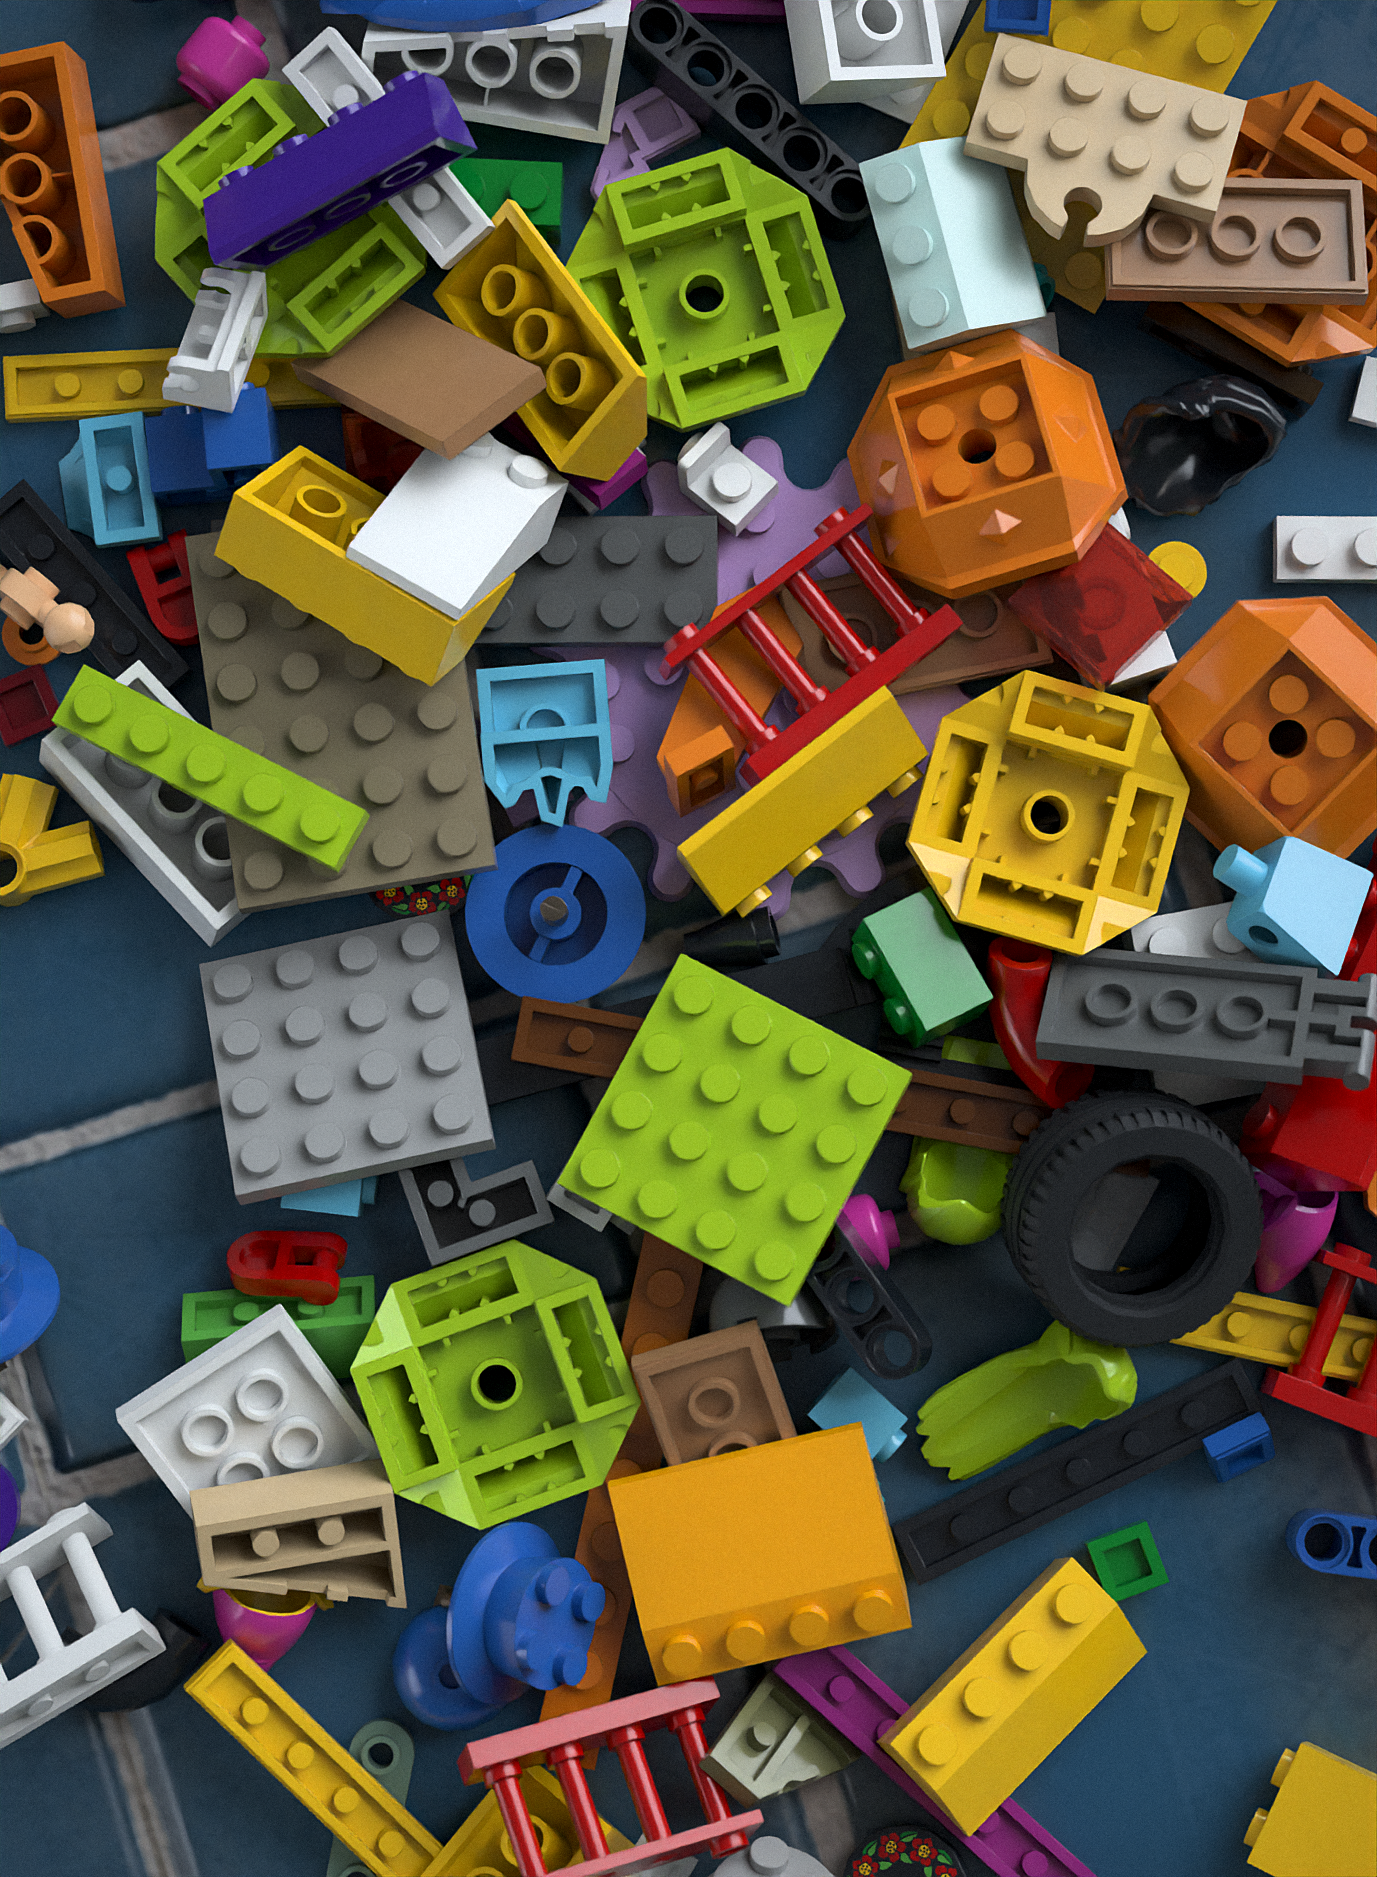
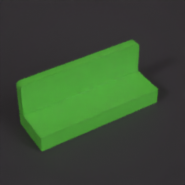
M374 1275L340 1278L337 1299L334 1303L324 1306L313 1305L302 1297L255 1296L244 1294L238 1289L183 1294L181 1343L186 1364L281 1303L334 1378L352 1377L350 1368L378 1312Z

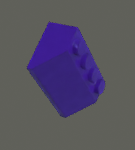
M417 70L405 72L387 82L382 88L385 95L370 104L363 106L361 102H357L334 112L327 119L330 127L311 138L307 134H301L282 142L272 151L275 158L254 170L251 165L244 166L222 177L218 181L220 190L203 199L209 254L216 266L252 272V270L263 272L478 150L444 80L426 72L419 75Z

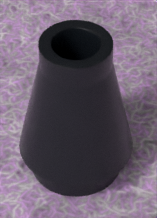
M770 906L757 908L744 918L735 911L697 931L684 934L687 956L709 968L768 964V958L782 954L775 919L772 915L769 916L772 914Z

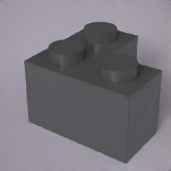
M462 1156L397 1171L432 1268L512 1239H521L554 1226L555 1220L533 1160L473 1182L469 1178Z

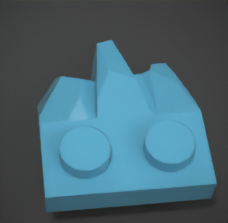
M605 659L476 669L484 782L503 807L506 809L514 806L523 790L534 789L541 821L563 827L568 794L574 786L583 787L589 800L606 803L613 769Z

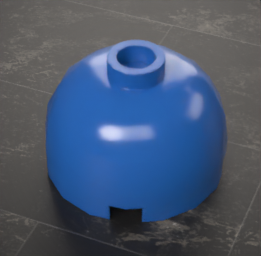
M441 1604L434 1607L429 1606L419 1611L400 1633L392 1656L393 1684L404 1707L423 1724L443 1731L472 1730L495 1719L508 1703L490 1705L479 1702L464 1692L453 1674L447 1651L446 1632L449 1608L442 1607Z

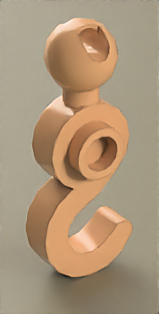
M0 564V598H2L0 610L25 630H28L34 622L44 628L47 642L57 651L66 654L76 653L90 644L95 634V623L86 608L71 602L57 604L53 599L59 594L60 590L33 567L30 566L22 574L14 568L8 570Z

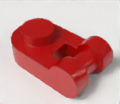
M185 528L168 534V542L147 550L143 544L126 551L128 561L152 622L166 640L181 646L194 645L200 642L185 537L189 535ZM178 565L182 576L160 584L157 573Z
M274 1230L250 1232L233 1242L227 1252V1266L230 1279L235 1288L244 1294L302 1297L313 1305H329L334 1303L338 1296L341 1279L336 1271L345 1264L348 1244L343 1237L331 1232ZM295 1263H310L311 1265H295Z

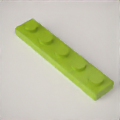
M83 664L52 719L57 727L337 873L342 868L370 817L363 808Z

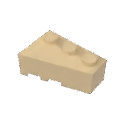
M382 1458L189 1491L197 1552L205 1586L286 1595L287 1589L325 1593L327 1600L347 1602L348 1596L385 1600L389 1607L407 1609L394 1494Z

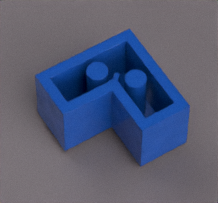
M244 381L233 413L201 407L202 412H199L197 407L181 405L161 410V416L145 418L151 493L160 508L231 501L234 492L282 458L279 421L265 387L255 388L253 383Z

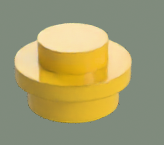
M1167 542L1156 547L1149 554L1143 566L1150 585L1151 596L1166 605L1177 606L1192 601L1202 591L1207 579V568L1202 555L1194 547L1183 542Z

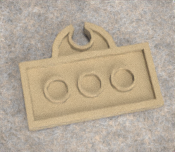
M999 32L965 142L963 155L1024 171V197L1031 216L1048 234L1060 240L1065 231L1068 220L1064 209L1067 203L1083 201L1093 206L1098 216L1087 225L1084 235V247H1099L1120 241L1138 228L1149 207L1212 224L1221 198L1247 101Z

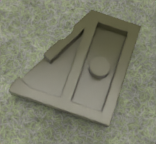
M769 1670L756 1682L698 1766L748 1809L845 1770L857 1761L862 1753L778 1676Z

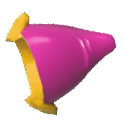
M203 1577L200 1578L196 1585L204 1593L213 1591L215 1619L223 1642L225 1643L231 1638L266 1673L298 1641L317 1608L323 1611L335 1608L333 1600H327L325 1593L287 1589V1593L284 1595L205 1586Z

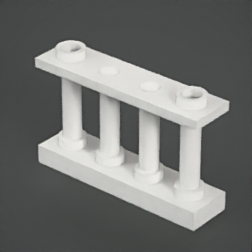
M85 1502L77 1507L57 1512L47 1521L44 1527L0 1552V1602L13 1595L40 1656L36 1666L11 1681L7 1680L0 1663V1750L167 1650L157 1628L134 1608L126 1612L120 1611L92 1550L93 1546L112 1536L113 1532L110 1525ZM69 1561L97 1624L93 1632L69 1646H64L36 1581Z

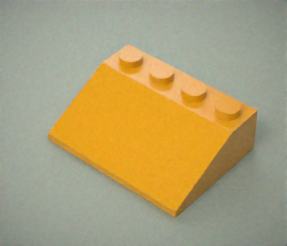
M861 1421L608 1481V1490L641 1631L658 1687L912 1628L907 1588Z

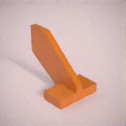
M756 586L715 607L710 622ZM775 596L757 611L798 661L804 651V642ZM735 627L710 646L707 651L764 721L784 685L739 629ZM691 671L656 756L657 765L666 778L668 798L680 818L736 788L735 770L745 755L746 750L744 747L748 744Z

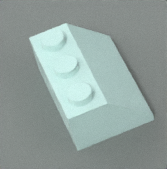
M967 136L921 142L859 163L909 350L922 355L1006 329H1016L1048 318L1007 167L963 155Z

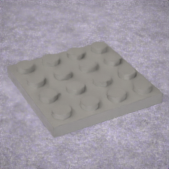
M448 909L199 964L235 1196L240 1205L496 1149L453 922Z

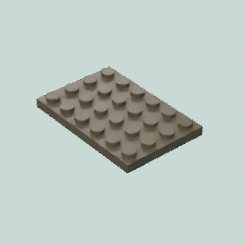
M221 531L185 537L212 731L363 808L370 815L342 868L337 873L225 814L238 910L242 914L498 870L465 657L431 687L419 679L406 675L398 666L367 647L353 643L342 632L314 615L297 609L286 598L258 581L244 577L235 567L216 557L214 553Z

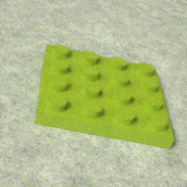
M681 953L557 1184L791 1308L912 1080L913 1073Z

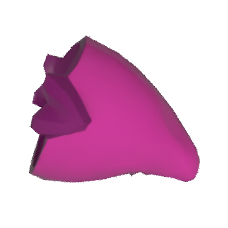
M1256 1171L1254 1172V1178L1260 1186L1259 1193L1262 1195L1263 1201L1261 1208L1264 1211V1219L1261 1222L1264 1225L1263 1234L1259 1237L1261 1239V1246L1256 1252L1258 1257L1254 1264L1256 1287L1262 1293H1274L1285 1287L1303 1271L1323 1245L1335 1218L1339 1193L1337 1191H1291L1264 1172Z

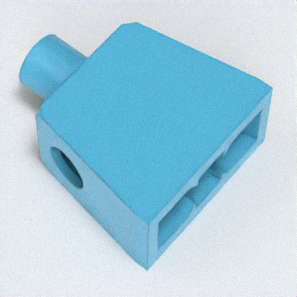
M1284 836L1254 851L1253 854H1250L1237 844L1228 846L1216 861L1213 876L1237 891L1226 920L1229 932L1266 964L1318 968V978L1332 979L1339 975L1374 874L1358 865L1290 836Z

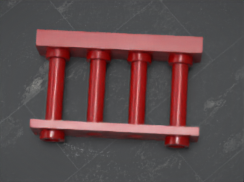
M866 502L851 514L848 513L844 506L834 511L813 530L818 536L816 541L699 630L692 622L682 628L663 645L668 655L663 658L658 672L665 681L687 666L748 744L744 749L750 757L745 760L739 773L751 788L759 784L882 686L885 685L887 688L951 639L963 625L962 620L948 603L932 615H930L925 607L918 610L857 533L865 528L874 513ZM835 550L840 553L898 625L894 632L900 640L882 654L875 646L869 649L807 573ZM786 588L848 664L844 671L850 679L832 693L825 685L819 688L757 611ZM735 627L739 629L798 703L794 710L800 718L782 732H780L775 724L770 727L766 725L707 651L710 646Z
M1336 1242L1333 1252L1319 1249L1311 1260L1333 1270L1297 1364L1290 1362L1286 1374L1268 1367L1259 1391L1377 1438V1334L1356 1388L1349 1386L1345 1397L1322 1388L1327 1376L1322 1375L1321 1372L1356 1280L1359 1279L1377 1286V1270L1369 1267L1373 1256L1351 1246Z
M713 1674L680 1681L468 1743L457 1760L464 1787L484 1781L486 1789L494 1790L521 1877H625L710 1851L713 1859H720L750 1846L748 1839L764 1822L760 1809L733 1817L723 1787L698 1766L709 1750L701 1725L706 1722L705 1716L708 1715L720 1698ZM666 1727L670 1735L677 1734L708 1824L675 1835L671 1833L641 1745L646 1740L645 1733ZM607 1745L610 1753H617L647 1842L646 1844L613 1854L610 1853L580 1763L585 1758L584 1751ZM546 1763L549 1771L555 1770L585 1860L584 1863L548 1873L518 1781L523 1777V1769Z

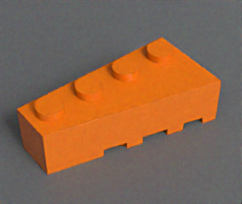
M61 41L0 54V199L13 225L11 229L43 303L65 319L126 307L86 62L68 44Z

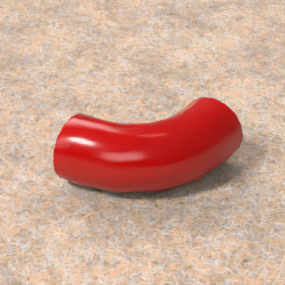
M999 937L989 945L986 960V985L994 997L987 1007L995 1038L1012 1071L1036 1097L1049 1107L1061 1109L1065 1106V1103L1071 1100L1076 1102L1079 1096L1085 1093L1094 1075V1064L1037 1059L1036 1038L1053 960L1052 951L1048 948L1010 937Z

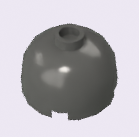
M727 1276L718 1285L709 1307V1333L757 1320L772 1363L792 1360L789 1349L808 1343L811 1355L823 1352L835 1345L839 1338L837 1323L806 1279L791 1308H788L740 1281Z

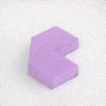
M656 86L615 107L608 145L605 144L590 188V196L595 204L605 185L649 172L651 170L648 165L701 138V131L696 122Z

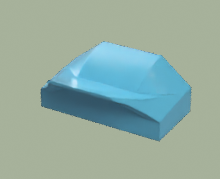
M142 411L79 420V439L71 451L59 461L67 527L70 530L81 532L93 538L98 548L163 540L161 508L151 493L145 428L146 417Z

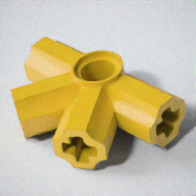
M3 773L0 781V862L6 859H14L17 862L15 879L10 884L0 887V905L6 907L19 906L27 902L33 895L105 876V862L93 824L87 820L48 831L59 790L55 786L17 774Z

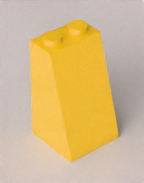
M1308 1741L1302 1742L1297 1752L1286 1748L1270 1781L1271 1784L1280 1788L1270 1812L1259 1807L1245 1835L1243 1843L1253 1847L1247 1863L1274 1877H1377V1774Z

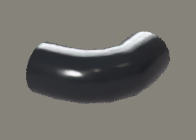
M160 1607L149 1622L157 1628L167 1650L75 1705L93 1713H132L163 1700L195 1670L212 1642L206 1634L178 1614ZM70 1626L60 1635L64 1646H69L84 1637Z

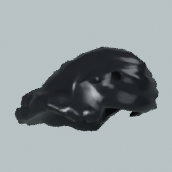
M1216 374L1205 378L1199 377V379L1188 380L1171 387L1162 396L1142 398L1139 403L1128 411L1120 429L1114 430L1111 434L1128 493L1127 499H1131L1136 509L1148 510L1153 516H1169L1171 514L1197 515L1203 511L1206 504L1211 505L1218 501L1225 490L1237 486L1249 472L1271 462L1279 450L1280 442L1287 435L1284 428L1287 419L1283 415L1284 413L1258 384L1242 377L1228 374Z

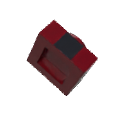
M40 663L0 680V735L5 746L9 749L57 728L52 719L60 703L47 672Z

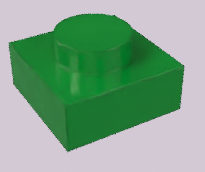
M1144 1519L1084 1541L1100 1586L1115 1602L1169 1582L1148 1523Z

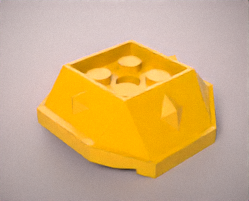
M1024 670L939 720L905 844L954 922L1079 957L1157 913L1190 787L1175 756L1160 732L1162 729L1151 706ZM1047 802L1057 809L1060 815V827L1055 834H1045L1035 828L1031 821V809L1034 803Z

